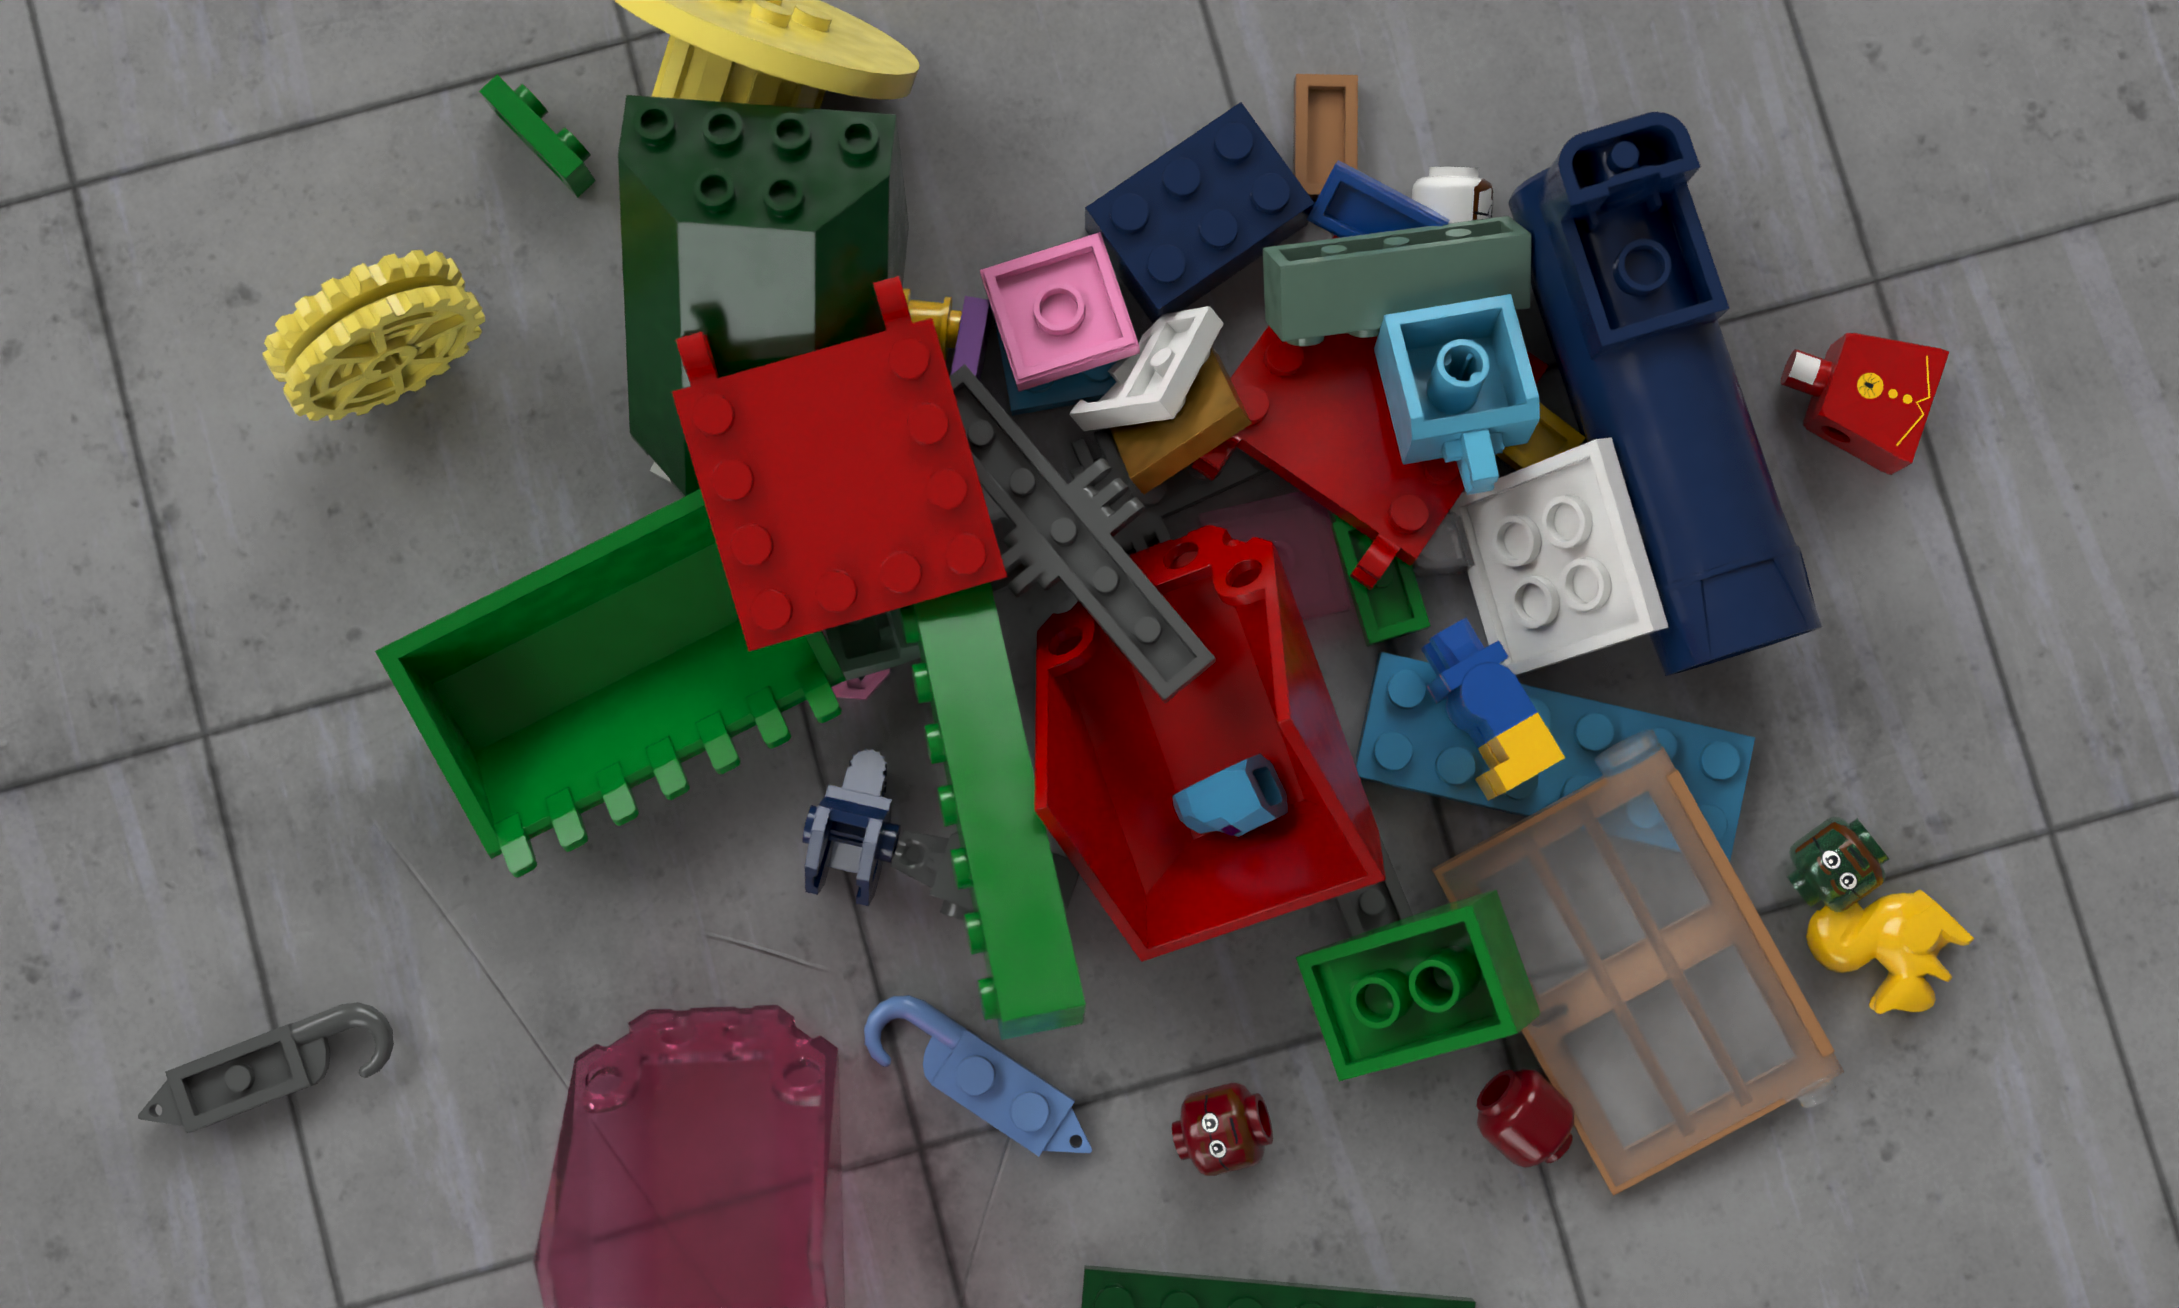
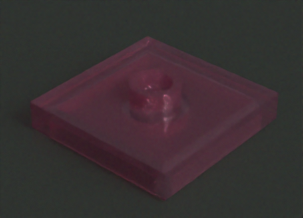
M1302 491L1199 513L1200 528L1210 524L1227 529L1233 539L1247 542L1254 536L1273 542L1303 621L1348 612L1351 609L1328 510Z

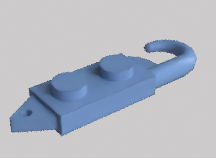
M910 995L893 996L880 1002L869 1014L864 1028L865 1045L870 1056L881 1066L887 1067L891 1064V1057L883 1049L881 1043V1032L884 1026L891 1020L905 1019L931 1036L924 1053L923 1069L925 1077L932 1086L1038 1157L1043 1151L1092 1152V1147L1072 1108L1075 1102L1073 1098L926 1001ZM1072 1136H1080L1082 1143L1079 1146H1072L1070 1143Z

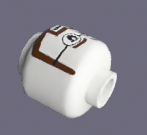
M1429 167V177H1422L1413 185L1412 199L1450 220L1449 223L1492 218L1493 186L1489 181L1479 178V168Z

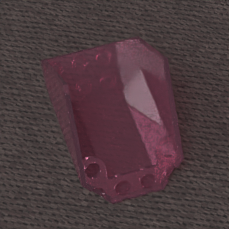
M757 1005L753 1008H736V1006L702 1007L680 1011L649 1009L628 1023L629 1033L610 1046H601L596 1043L575 1057L534 1257V1266L544 1308H845L839 1054L836 1046L822 1036L814 1039L796 1027L794 1016L778 1005Z

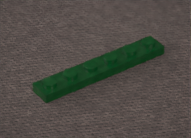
M1089 1265L1084 1266L1081 1308H1475L1476 1302L1472 1298Z

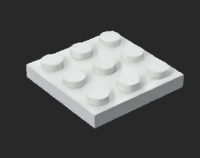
M1612 438L1595 439L1500 477L1494 483L1492 491L1466 495L1465 491L1461 493L1450 509L1488 644L1491 645L1498 640L1500 641L1509 656L1501 665L1509 668L1516 677L1669 628Z

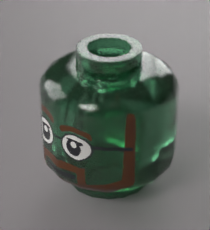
M1831 817L1790 847V859L1796 870L1790 873L1787 878L1810 907L1822 901L1829 909L1835 912H1843L1885 882L1886 874L1882 864L1887 862L1889 857L1858 818L1848 823L1840 817Z

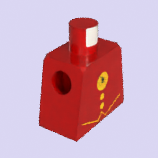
M1846 333L1830 345L1825 359L1795 349L1783 370L1781 385L1812 395L1803 420V426L1808 431L1879 471L1892 475L1913 462L1949 351L1864 334Z

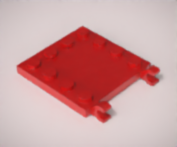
M1268 325L1230 377L1252 424L1197 459L1193 463L1192 468L1213 481L1237 447L1373 540V543L1350 574V577L1371 590L1395 556L1409 566L1414 563L1465 489L1457 462L1445 463L1444 458L1403 465L1374 352L1378 336L1362 338L1343 333L1324 336V341L1316 345L1295 346L1286 341L1282 342ZM1527 351L1534 380L1537 384L1549 365Z
M899 276L873 283L887 331L719 378L706 334L704 335L703 332L676 339L691 386L672 391V395L748 651L1007 577L933 319L929 318L915 323L912 322Z

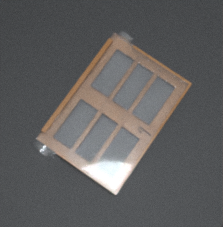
M1653 729L1630 736L1599 754L1594 760L1603 776L1431 869L1450 903L1497 889L1541 1015L1521 1030L1548 1081L1574 1108V1127L1613 1196L1795 1098H1798L1804 1108L1814 1107L1826 1102L1838 1092L1833 1078L1844 1073L1834 1054L1835 1051L1680 772L1675 769Z

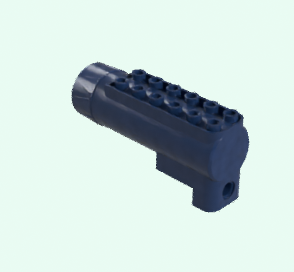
M1650 112L1573 136L1564 145L1551 167L1527 179L1514 190L1508 205L1513 220L1531 233V287L1580 434L1585 437L1583 443L1585 444L1595 439L1612 438L1669 627L1649 635L1662 664L1665 676H1670L1803 635L1821 628L1822 625L1815 607L1800 547L1796 545L1784 516L1718 323V319L1729 309V305L1687 185L1688 181L1700 168L1688 130L1680 120L1667 113Z

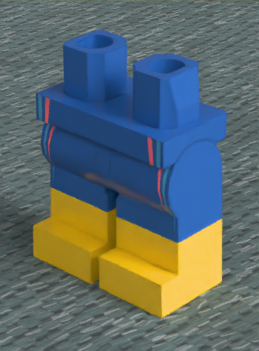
M1464 618L1429 639L1430 642L1421 648L1437 675L1426 687L1435 704L1446 699L1445 709L1450 721L1457 728L1469 733L1490 769L1475 778L1488 801L1509 791L1565 758L1517 677L1509 668L1501 665L1509 656L1499 640L1484 648L1468 619Z

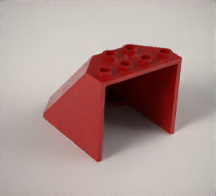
M1208 524L1190 531L1187 535L1178 539H1170L1130 555L1132 561L1216 658V662L1166 704L1079 601L1067 612L1053 613L1037 630L1035 812L1141 962L1386 880L1380 833L1281 559L1272 541L1254 536L1247 542L1233 539L1227 529ZM1258 754H1261L1273 764L1287 793V814L1239 837L1220 831L1200 834L1186 827L1179 820L1172 799L1174 794Z

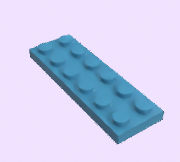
M1385 652L1378 654L1354 763L1360 779L1528 817L1660 745L1672 767L1680 772L1730 862L1755 737L1521 684L1565 758L1509 791L1488 801L1475 778L1490 769L1469 733L1457 728L1450 721L1445 709L1446 699L1435 704L1426 687L1437 677L1429 662ZM1647 790L1596 818L1606 836L1681 853ZM1582 825V826L1576 828V829H1580V830L1587 831V830L1585 829L1584 825Z

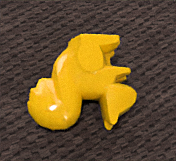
M1920 889L1914 893L1889 894L1880 897L1864 909L1857 902L1847 910L1841 911L1855 901L1854 899H1849L1841 903L1833 900L1821 910H1816L1808 923L1806 939L1808 948L1821 965L1830 971L1846 973L1858 970L1875 958L1889 971L1887 977L1869 1002L1870 1009L1874 1010L1877 1014H1883L1892 1009L1906 1012H1923L1933 1007L1936 1001L1935 992L1924 976L1928 974L1946 982L1952 979V975L1937 958L1939 951L1949 942L1965 946L1974 940V937L1950 914Z

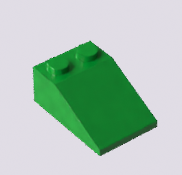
M1497 889L1432 908L1296 957L1339 1081L1515 1035L1541 1015Z

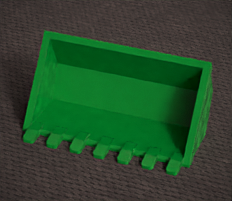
M701 489L375 651L489 857L492 859L503 853L509 871L516 878L537 867L530 839L554 828L559 843L565 851L569 852L584 845L588 841V835L581 814L605 802L610 817L617 826L637 818L639 810L631 788L655 776L667 800H673L687 793L690 785L682 763L700 753L707 751L716 772L724 774L738 767L741 763L732 737L757 725L768 748L773 749L788 742L791 739V733L782 712L805 700H808L819 723H825L839 716L842 709L832 687L846 680L822 631L748 651Z

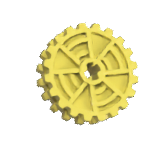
M412 250L405 257L399 259L394 253L383 256L375 265L367 267L363 263L351 269L348 276L340 280L331 278L321 284L322 290L314 296H304L295 303L297 310L292 314L281 316L275 323L278 332L266 337L264 344L268 350L263 352V359L275 379L279 382H287L283 387V392L298 416L301 417L306 414L309 420L318 421L328 415L331 421L341 420L351 412H355L359 416L368 413L375 405L384 403L387 406L398 401L401 394L409 390L416 392L426 386V380L433 375L445 373L451 368L448 363L455 358L463 357L470 350L467 343L479 338L482 332L479 325L485 322V315L475 295L472 292H465V281L462 278V273L452 258L446 259L443 253L438 251L425 256L422 250Z

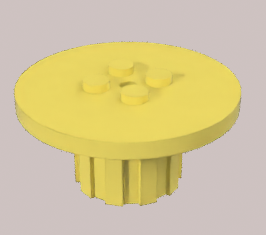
M614 0L635 16L670 34L651 97L820 109L825 91L871 99L891 100L906 97L911 92L920 66L916 57L906 47L886 33L820 0Z

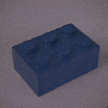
M1240 102L1085 207V230L1089 235L1101 232L1113 269L1152 324H1154L1162 314L1184 310L1263 256L1264 247L1277 246L1308 225L1309 221L1307 218L1314 207V202L1245 106Z

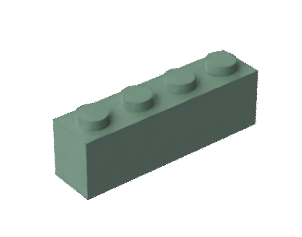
M1503 216L1449 223L1444 226H1426L1264 247L1265 322L1282 342L1286 341L1295 346H1311L1323 342L1324 336L1348 333L1355 337H1376L1379 334L1384 315L1507 294L1512 295L1515 310L1530 308L1531 233L1511 217Z

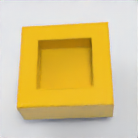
M1539 402L1540 419L1529 442L1504 447L1503 453L1495 455L1518 471L1580 446L1585 437Z

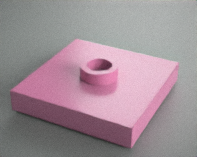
M1101 232L979 270L1018 392L1140 354L1139 343Z

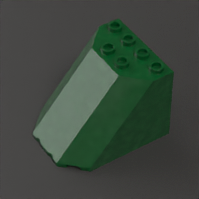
M626 95L618 151L629 429L633 440L647 456L650 455L670 478L671 483L683 497L699 490L700 486L672 395V391L691 386L676 339L703 332L704 335L706 334L718 376L721 378L887 331L873 283L899 276L903 287L909 231L896 114Z

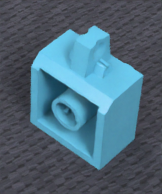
M1507 294L1384 315L1374 352L1403 465L1444 458L1445 463L1456 461L1466 495L1492 491L1494 483L1499 478L1494 454L1503 453L1504 447L1528 443L1540 419L1539 394L1512 295Z

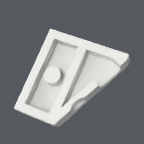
M1211 306L1162 314L1142 335L1138 342L1140 354L1118 360L1109 369L1108 372L1115 379L1116 383L1098 402L1088 403L1081 399L1072 408L1069 415L1083 431L1174 419L1184 406L1186 395L1201 366L1209 358L1210 349L1224 323Z

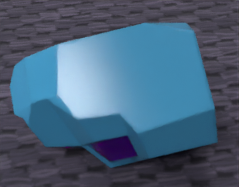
M1261 754L1232 765L1172 796L1173 805L1179 820L1186 827L1200 834L1220 831L1230 836L1239 837L1288 813L1287 793L1273 764Z

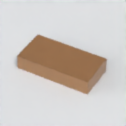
M1296 74L1293 174L1313 202H1316L1338 160L1358 170V75Z

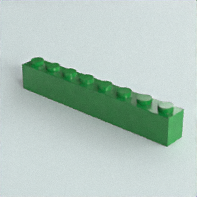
M991 582L901 607L899 611L906 644L918 642L922 663L912 665L917 700L919 704L930 702L934 718L933 724L924 725L931 765L943 763L948 784L937 787L944 827L956 825L961 848L950 850L957 890L970 889L974 912L963 914L968 946L971 955L983 953L988 974L987 978L977 979L984 1020L997 1019L1001 1040L1083 1024L1086 1007L1046 826L1035 812V777Z

